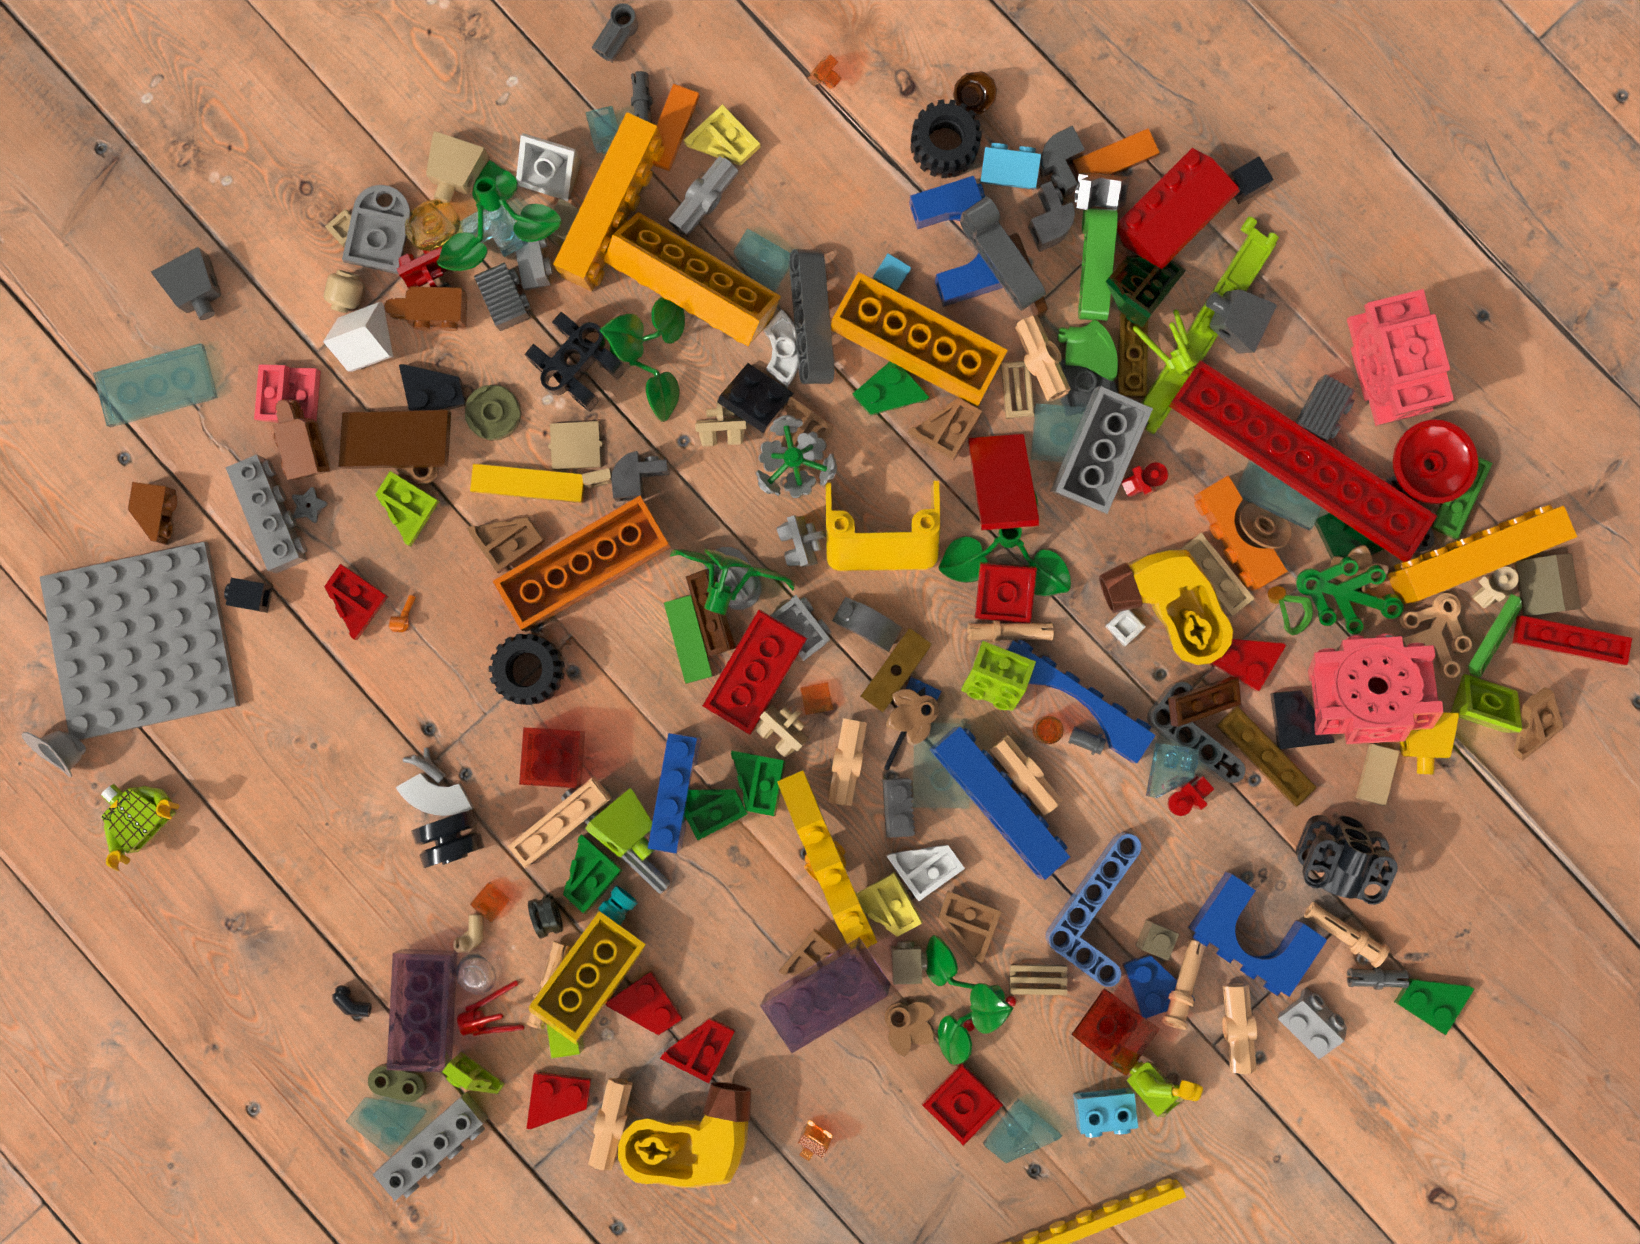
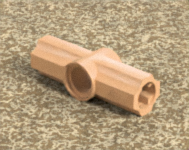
M1033 315L1016 323L1015 329L1026 351L1024 356L1025 365L1033 375L1037 376L1047 401H1054L1069 394L1071 389L1059 364L1062 360L1061 353L1058 347L1052 341H1049L1039 317Z
M843 718L839 744L835 749L831 770L833 777L828 794V802L852 806L856 780L860 775L864 752H862V747L867 729L866 722Z
M1009 735L999 740L989 750L1006 770L1008 777L1022 794L1025 793L1042 815L1045 816L1063 801L1045 780V775L1030 757L1024 755Z
M1228 983L1223 985L1225 1016L1222 1018L1224 1038L1228 1042L1230 1071L1232 1073L1250 1074L1257 1071L1254 1040L1257 1039V1025L1255 1017L1251 1012L1249 984Z
M609 1078L606 1085L602 1108L598 1111L593 1133L595 1138L588 1165L595 1169L612 1170L615 1164L618 1144L626 1127L628 1118L626 1111L633 1083L625 1079Z

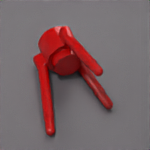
M515 980L475 1004L465 1006L466 1012L457 1015V1024L462 1036L473 1034L475 1037L482 1034L524 1030V1025L486 1027V1023L502 1019L503 1014L499 1013L485 1017L482 1010L477 1011V1009L516 987L519 982Z

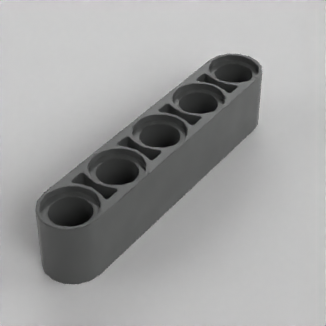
M793 249L789 258L799 378L803 384H831L834 379L835 369L824 254L821 250Z

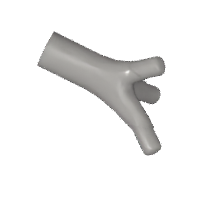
M424 748L423 759L416 755L410 758H403V762L419 767L437 783L446 776L433 764L429 748Z

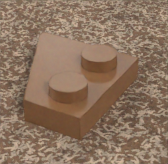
M957 398L942 411H937L929 416V419L917 427L910 428L908 435L955 461L983 412Z
M527 517L466 528L497 573H501L545 542Z
M1546 687L1529 697L1522 707V730L1520 733H1517L1514 755L1522 761L1564 728L1554 692Z
M947 890L938 918L975 959L983 963L1001 911Z

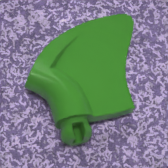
M1092 320L1084 327L1069 326V329L1064 327L1059 329L1057 340L1060 343H1067L1065 365L1082 366L1110 381L1116 379L1118 369L1117 351L1110 334L1097 320Z

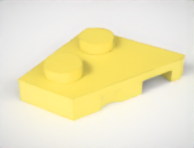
M723 104L684 139V144L689 148L717 158L721 156L739 166L761 148L760 143Z
M896 872L856 893L868 917L884 925L888 931L897 937L923 922Z

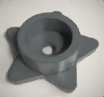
M311 487L304 495L292 496L297 505L293 515L295 519L307 517L312 522L317 523L318 515L328 505V502L317 497L314 487ZM307 503L311 504L310 508L306 507Z

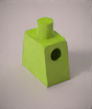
M631 788L593 818L585 828L619 857H622L632 849L643 861L655 851L648 849L649 842L645 838L651 832L652 821Z

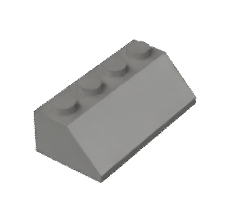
M1102 386L1094 388L1050 492L1108 514L1153 408Z

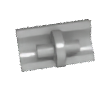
M796 515L787 517L788 522L777 527L781 541L791 539L794 541L795 549L786 551L784 555L787 565L812 566L818 564L814 552L821 550L819 540L826 537L825 531L816 532L814 523L806 524L804 516L796 517Z

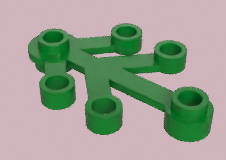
M1345 557L1340 563L1322 571L1313 568L1305 569L1296 578L1297 589L1303 595L1312 597L1318 610L1319 621L1324 626L1333 625L1337 617L1335 611L1327 606L1322 592L1334 596L1345 618V627L1350 634H1359L1363 630L1364 625L1361 618L1356 616L1349 601L1378 609L1384 617L1389 619L1399 617L1404 610V605L1399 596L1395 594H1387L1380 598L1355 590L1369 583L1378 585L1384 582L1386 574L1383 568L1378 565L1371 566L1366 572L1339 584L1328 582L1341 574L1353 576L1357 573L1359 567L1356 560L1352 557ZM1347 563L1354 564L1351 570L1344 569ZM1376 571L1381 572L1380 577L1376 579L1371 577L1372 573ZM1307 581H1316V584L1314 586H1306ZM1396 605L1397 609L1395 611H1387L1389 606ZM1330 613L1332 617L1329 620L1322 619L1323 615ZM1352 622H1359L1358 627H1349Z

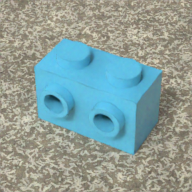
M992 143L991 148L985 147L980 182L1035 190L1041 154L1035 153L1036 148L1019 146V151L1008 150V145Z
M1130 1088L1073 1093L1077 1129L1080 1134H1085V1137H1100L1102 1132L1113 1131L1114 1134L1118 1135L1131 1133V1129L1138 1128L1135 1094Z

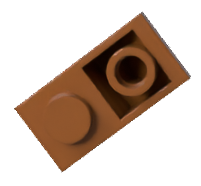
M132 482L128 511L150 541L167 545L168 539L171 538L173 533L172 513L175 511L178 503L176 490L166 486Z

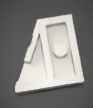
M948 844L887 855V858L918 901L965 869Z

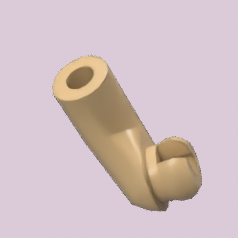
M483 914L469 915V930L453 942L456 952L464 954L471 952L482 942Z

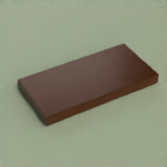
M449 410L342 412L338 467L342 469L448 467L451 412Z

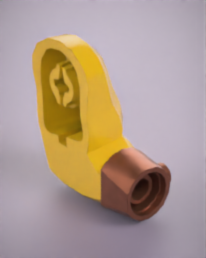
M1164 550L1144 555L1129 563L1124 562L1099 576L1103 595L1112 613L1142 607L1143 603H1150L1157 618L1166 628L1174 652L1181 660L1195 665L1210 664L1222 657L1232 644L1233 629L1229 619L1223 612L1215 588L1189 551Z
M711 1083L703 1109L705 1116L701 1122L697 1120L668 1122L648 1118L634 1121L623 1132L618 1144V1160L624 1174L635 1183L663 1184L681 1188L722 1185L731 1182L742 1162L748 1139L751 1089L735 1083Z

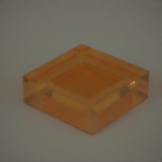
M828 682L800 687L805 715L833 710Z

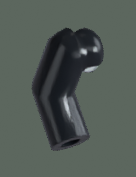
M339 985L335 988V993L332 994V1001L345 1015L370 1017L371 1003L353 1001L349 996L351 993L350 988L345 985Z

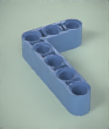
M1127 832L1118 833L1112 838L1051 923L1045 937L1051 948L1105 987H1112L1120 981V967L1080 936L1141 851L1140 840L1135 835ZM1125 838H1129L1132 841V849L1128 853H1122L1120 850V843ZM1113 861L1116 865V871L1113 875L1106 876L1103 872V867L1107 862ZM1097 884L1100 889L1099 895L1094 899H1089L1086 894L1088 887ZM1074 908H1081L1083 910V917L1078 922H1072L1070 919V913ZM1058 931H1065L1067 935L1066 941L1061 945H1055L1053 942L1054 934ZM1082 948H1088L1090 952L1089 958L1084 962L1077 961V952ZM1105 965H1111L1113 969L1112 975L1107 979L1100 978L1101 968Z

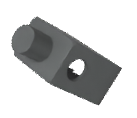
M197 247L151 271L154 278L179 309L185 313L195 310L200 320H206L215 315L210 302L219 298L221 291L210 257L202 249Z
M1244 290L1226 291L1223 296L1214 292L1206 302V306L1215 312L1210 322V328L1239 354L1255 353L1277 307L1275 303Z

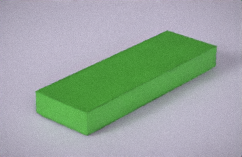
M1478 457V471L1473 484L1459 498L1440 504L1436 512L1437 517L1430 527L1431 529L1453 539L1459 538L1493 463Z
M1513 594L1510 595L1468 665L1470 674L1478 678L1483 675L1522 609L1521 598Z
M691 595L664 602L685 684L713 677Z

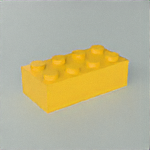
M599 911L529 1005V1011L576 1045L644 951L646 944Z

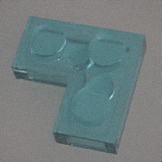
M503 205L493 212L486 209L483 210V240L480 243L493 237L504 257L528 244V242L520 240L515 235L513 226L516 221ZM478 211L454 224L458 233L467 232L473 234L475 238L477 237Z

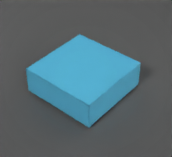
M887 254L874 274L873 279L897 292L911 271V267L892 255Z

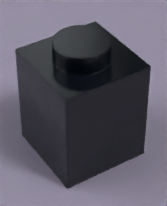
M1260 156L1229 174V177L1240 190L1233 197L1238 204L1265 190L1274 180Z
M231 577L230 583L226 585L224 591L225 605L268 613L273 586Z

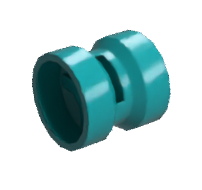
M616 885L611 891L609 900L603 901L598 909L615 923L621 925L626 919L625 914L628 910H633L638 902L626 890Z

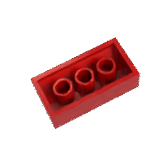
M1191 148L1117 222V232L1121 242L1127 249L1163 269L1240 191L1239 187L1213 158Z

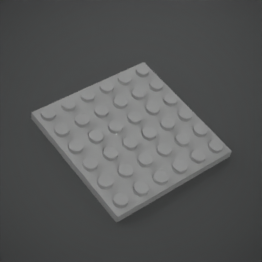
M207 542L40 576L66 722L70 735L83 740L240 706L209 544Z

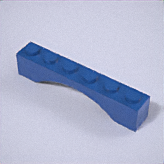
M1013 640L1009 643L1005 650L1036 661L1028 684L1048 686L1074 697L1097 720L1105 735L1108 747L1131 763L1137 764L1156 736L1150 732L1152 727L1139 718L1136 721L1126 716L1128 711L1115 702L1111 706L1102 700L1104 695L1093 687H1089L1087 690L1079 684L1081 680L1068 671L1063 674L1055 668L1057 663L1044 655L1042 658H1039L1033 654L1034 648L1026 642L1019 640L1017 643Z

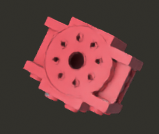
M1424 289L1368 302L1364 305L1365 313L1347 318L1354 345L1350 348L1364 401H1369L1375 426L1427 414L1433 411L1434 406L1454 400L1447 372L1451 370L1436 315L1430 314Z
M1380 634L1375 638L1364 639L1363 636L1356 635L1342 640L1338 651L1333 648H1325L1314 653L1308 669V677L1312 683L1316 716L1314 723L1315 735L1345 733L1346 744L1405 741L1411 730L1433 729L1443 714L1442 701H1438L1433 660L1435 658L1434 645L1425 646L1424 643H1412L1404 647L1402 636L1393 637L1392 634Z

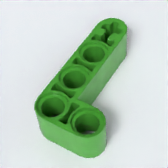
M1096 208L1083 210L1082 233L1084 234L1078 319L1108 320L1111 292L1106 280L1113 273L1117 210Z

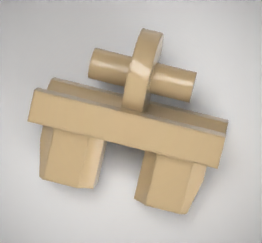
M717 403V408L706 409L707 417H717L718 419L698 420L695 423L696 432H699L702 446L717 445L716 431L727 430L729 445L743 444L744 429L747 428V422L741 418L724 419V416H735V414L723 408L719 403Z
M1504 566L1497 569L1494 573L1484 576L1479 581L1482 587L1472 598L1484 609L1487 606H1491L1496 600L1498 602L1506 600L1513 594L1511 590L1519 582L1517 571L1512 567Z
M771 705L760 716L761 721L755 729L765 739L775 731L782 738L775 748L784 757L791 754L794 750L798 751L809 739L801 732L806 725L798 719L802 713L799 708L792 714L786 707L778 711Z

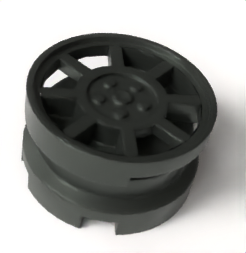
M551 893L544 895L541 900L535 898L528 901L530 919L540 939L548 937L550 932L556 934L563 931V921L556 901H551L554 898Z

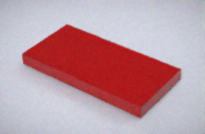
M1024 434L968 438L981 530L1039 526V515Z
M759 609L702 706L751 735L761 719L760 716L767 709L808 638Z

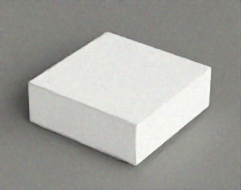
M1130 610L1119 612L1105 625L1123 646H1126L1146 627Z

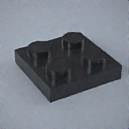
M747 363L720 394L717 403L764 433L785 408L788 400L794 393Z

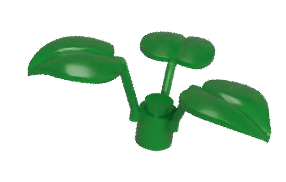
M489 160L476 179L472 190V195L478 209L477 237L475 238L473 234L467 232L453 235L443 245L440 257L436 262L440 267L448 270L464 271L476 267L485 259L488 250L483 243H480L483 240L484 209L493 212L503 205L512 218L517 220L513 226L515 235L520 240L526 242H536L552 234L562 224L561 218L556 211L542 204L526 205L520 215L516 214L506 200L510 199L517 191V180L510 172Z
M661 297L652 308V323L657 329L655 333L643 336V323L635 314H623L613 318L600 329V332L608 340L610 352L620 361L629 362L630 366H637L654 375V377L649 378L646 382V396L656 417L661 422H665L674 411L679 400L680 390L678 382L672 373L663 372L660 374L657 369L638 361L644 352L642 345L644 341L662 336L665 343L672 344L681 337L684 331V309L672 301Z
M1035 493L1036 504H1037V506H1038V499H1037V495H1036V493ZM1021 527L999 529L998 538H995L994 542L983 552L980 542L971 537L958 538L948 546L938 566L939 571L951 580L963 583L976 582L979 577L980 562L989 563L984 556H987L999 544L1006 548L1018 546L1025 560L1030 564L1028 566H1035L1037 568L1035 595L1051 596L1067 593L1071 588L1068 568L1058 554L1050 550H1040L1036 553L1034 560L1030 558L1024 542L1020 540L1022 535Z
M673 549L670 553V557L681 555L687 559L701 562L709 569V585L707 589L709 594L704 608L718 614L726 615L730 600L735 601L738 592L752 576H763L781 580L792 591L795 588V583L773 570L751 567L750 564L737 557L726 556L724 553L716 550L705 549L704 552L707 555L684 549ZM716 565L719 566V568L723 571L721 574L720 582H715L714 585V572ZM729 567L749 568L733 592H730L732 587L725 584Z
M932 935L925 952L927 955L926 973L929 979L937 986H944L948 981L950 985L972 989L970 993V1009L972 1012L959 1018L958 1021L952 1015H947L942 1018L938 1026L940 1049L948 1062L955 1066L964 1063L972 1051L971 1037L968 1030L962 1026L963 1023L972 1018V1022L979 1032L983 1034L992 1033L1007 1020L1013 1007L1005 1002L1004 991L999 985L989 986L985 983L972 984L954 980L953 977L958 971L956 958L940 937Z

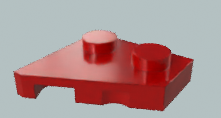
M343 564L337 567L324 586L330 599L335 603V609L340 618L344 620L350 637L354 640L359 639L389 597Z
M1232 639V644L1225 654L1210 664L1229 676L1238 677L1239 682L1259 692L1286 645L1276 642Z
M652 971L605 1003L610 1009L658 1036L683 1019Z
M709 1017L664 1051L660 1059L709 1084L735 1030Z
M535 1071L526 1129H533L586 1110L589 1103L592 1079Z

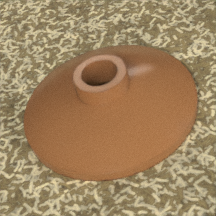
M1252 502L1245 505L1239 514V521L1243 531L1255 543L1266 548L1278 549L1284 547L1290 541L1292 536L1291 526L1286 517L1276 508L1265 503Z

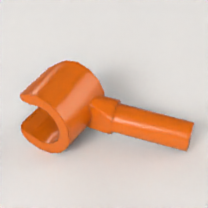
M408 596L401 612V617L391 616L389 622L390 630L400 633L408 630V616L416 598L415 596Z

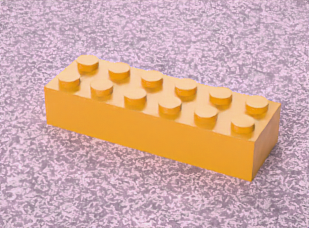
M626 112L553 263L562 278L591 292L595 285L599 286L605 274L603 268L606 264L604 258L612 235L627 222L630 212H634L637 209L641 198L639 193L642 187H646L651 180L652 171L650 170L653 166V161L659 162L664 152V146L661 145L662 139L656 125Z
M639 212L612 235L604 258V262L611 265L615 270L623 272L639 284L650 288L664 299L672 301L684 308L688 313L699 317L713 328L721 330L733 337L735 341L749 346L770 323L781 299L779 294Z
M860 272L857 273L831 322V331L976 407L979 406L1008 351Z
M1549 504L1525 512L1516 518L1498 523L1491 528L1473 533L1469 537L1448 543L1444 547L1423 553L1409 561L1394 565L1395 571L1388 573L1387 576L1395 595L1399 596L1403 604L1416 602L1577 537V534L1565 506L1553 508Z

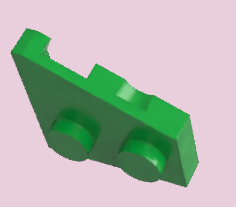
M890 361L852 394L870 416L904 408V406L919 402L923 403L929 399V396L904 368Z
M731 751V757L734 760L738 774V783L743 792L746 811L776 816L780 796V788L777 781L783 779L786 760Z
M581 834L578 837L577 852L570 866V877L566 881L563 895L583 914H586L623 870L592 841Z

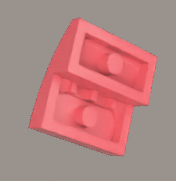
M259 364L254 420L279 423L275 406L278 401L286 399L287 401H298L301 409H303L304 417L311 418L317 422L321 371L316 368H289L285 365Z

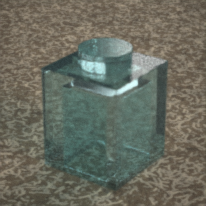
M613 106L585 112L597 153H607L619 129Z

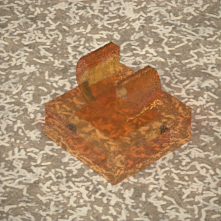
M829 54L819 62L806 79L813 86L823 82L829 89L835 87L842 79L832 70L838 61Z
M488 882L470 905L492 923L511 899L494 884Z
M808 1120L798 1141L803 1148L799 1156L807 1161L812 1158L813 1154L823 1158L828 1151L833 1135Z

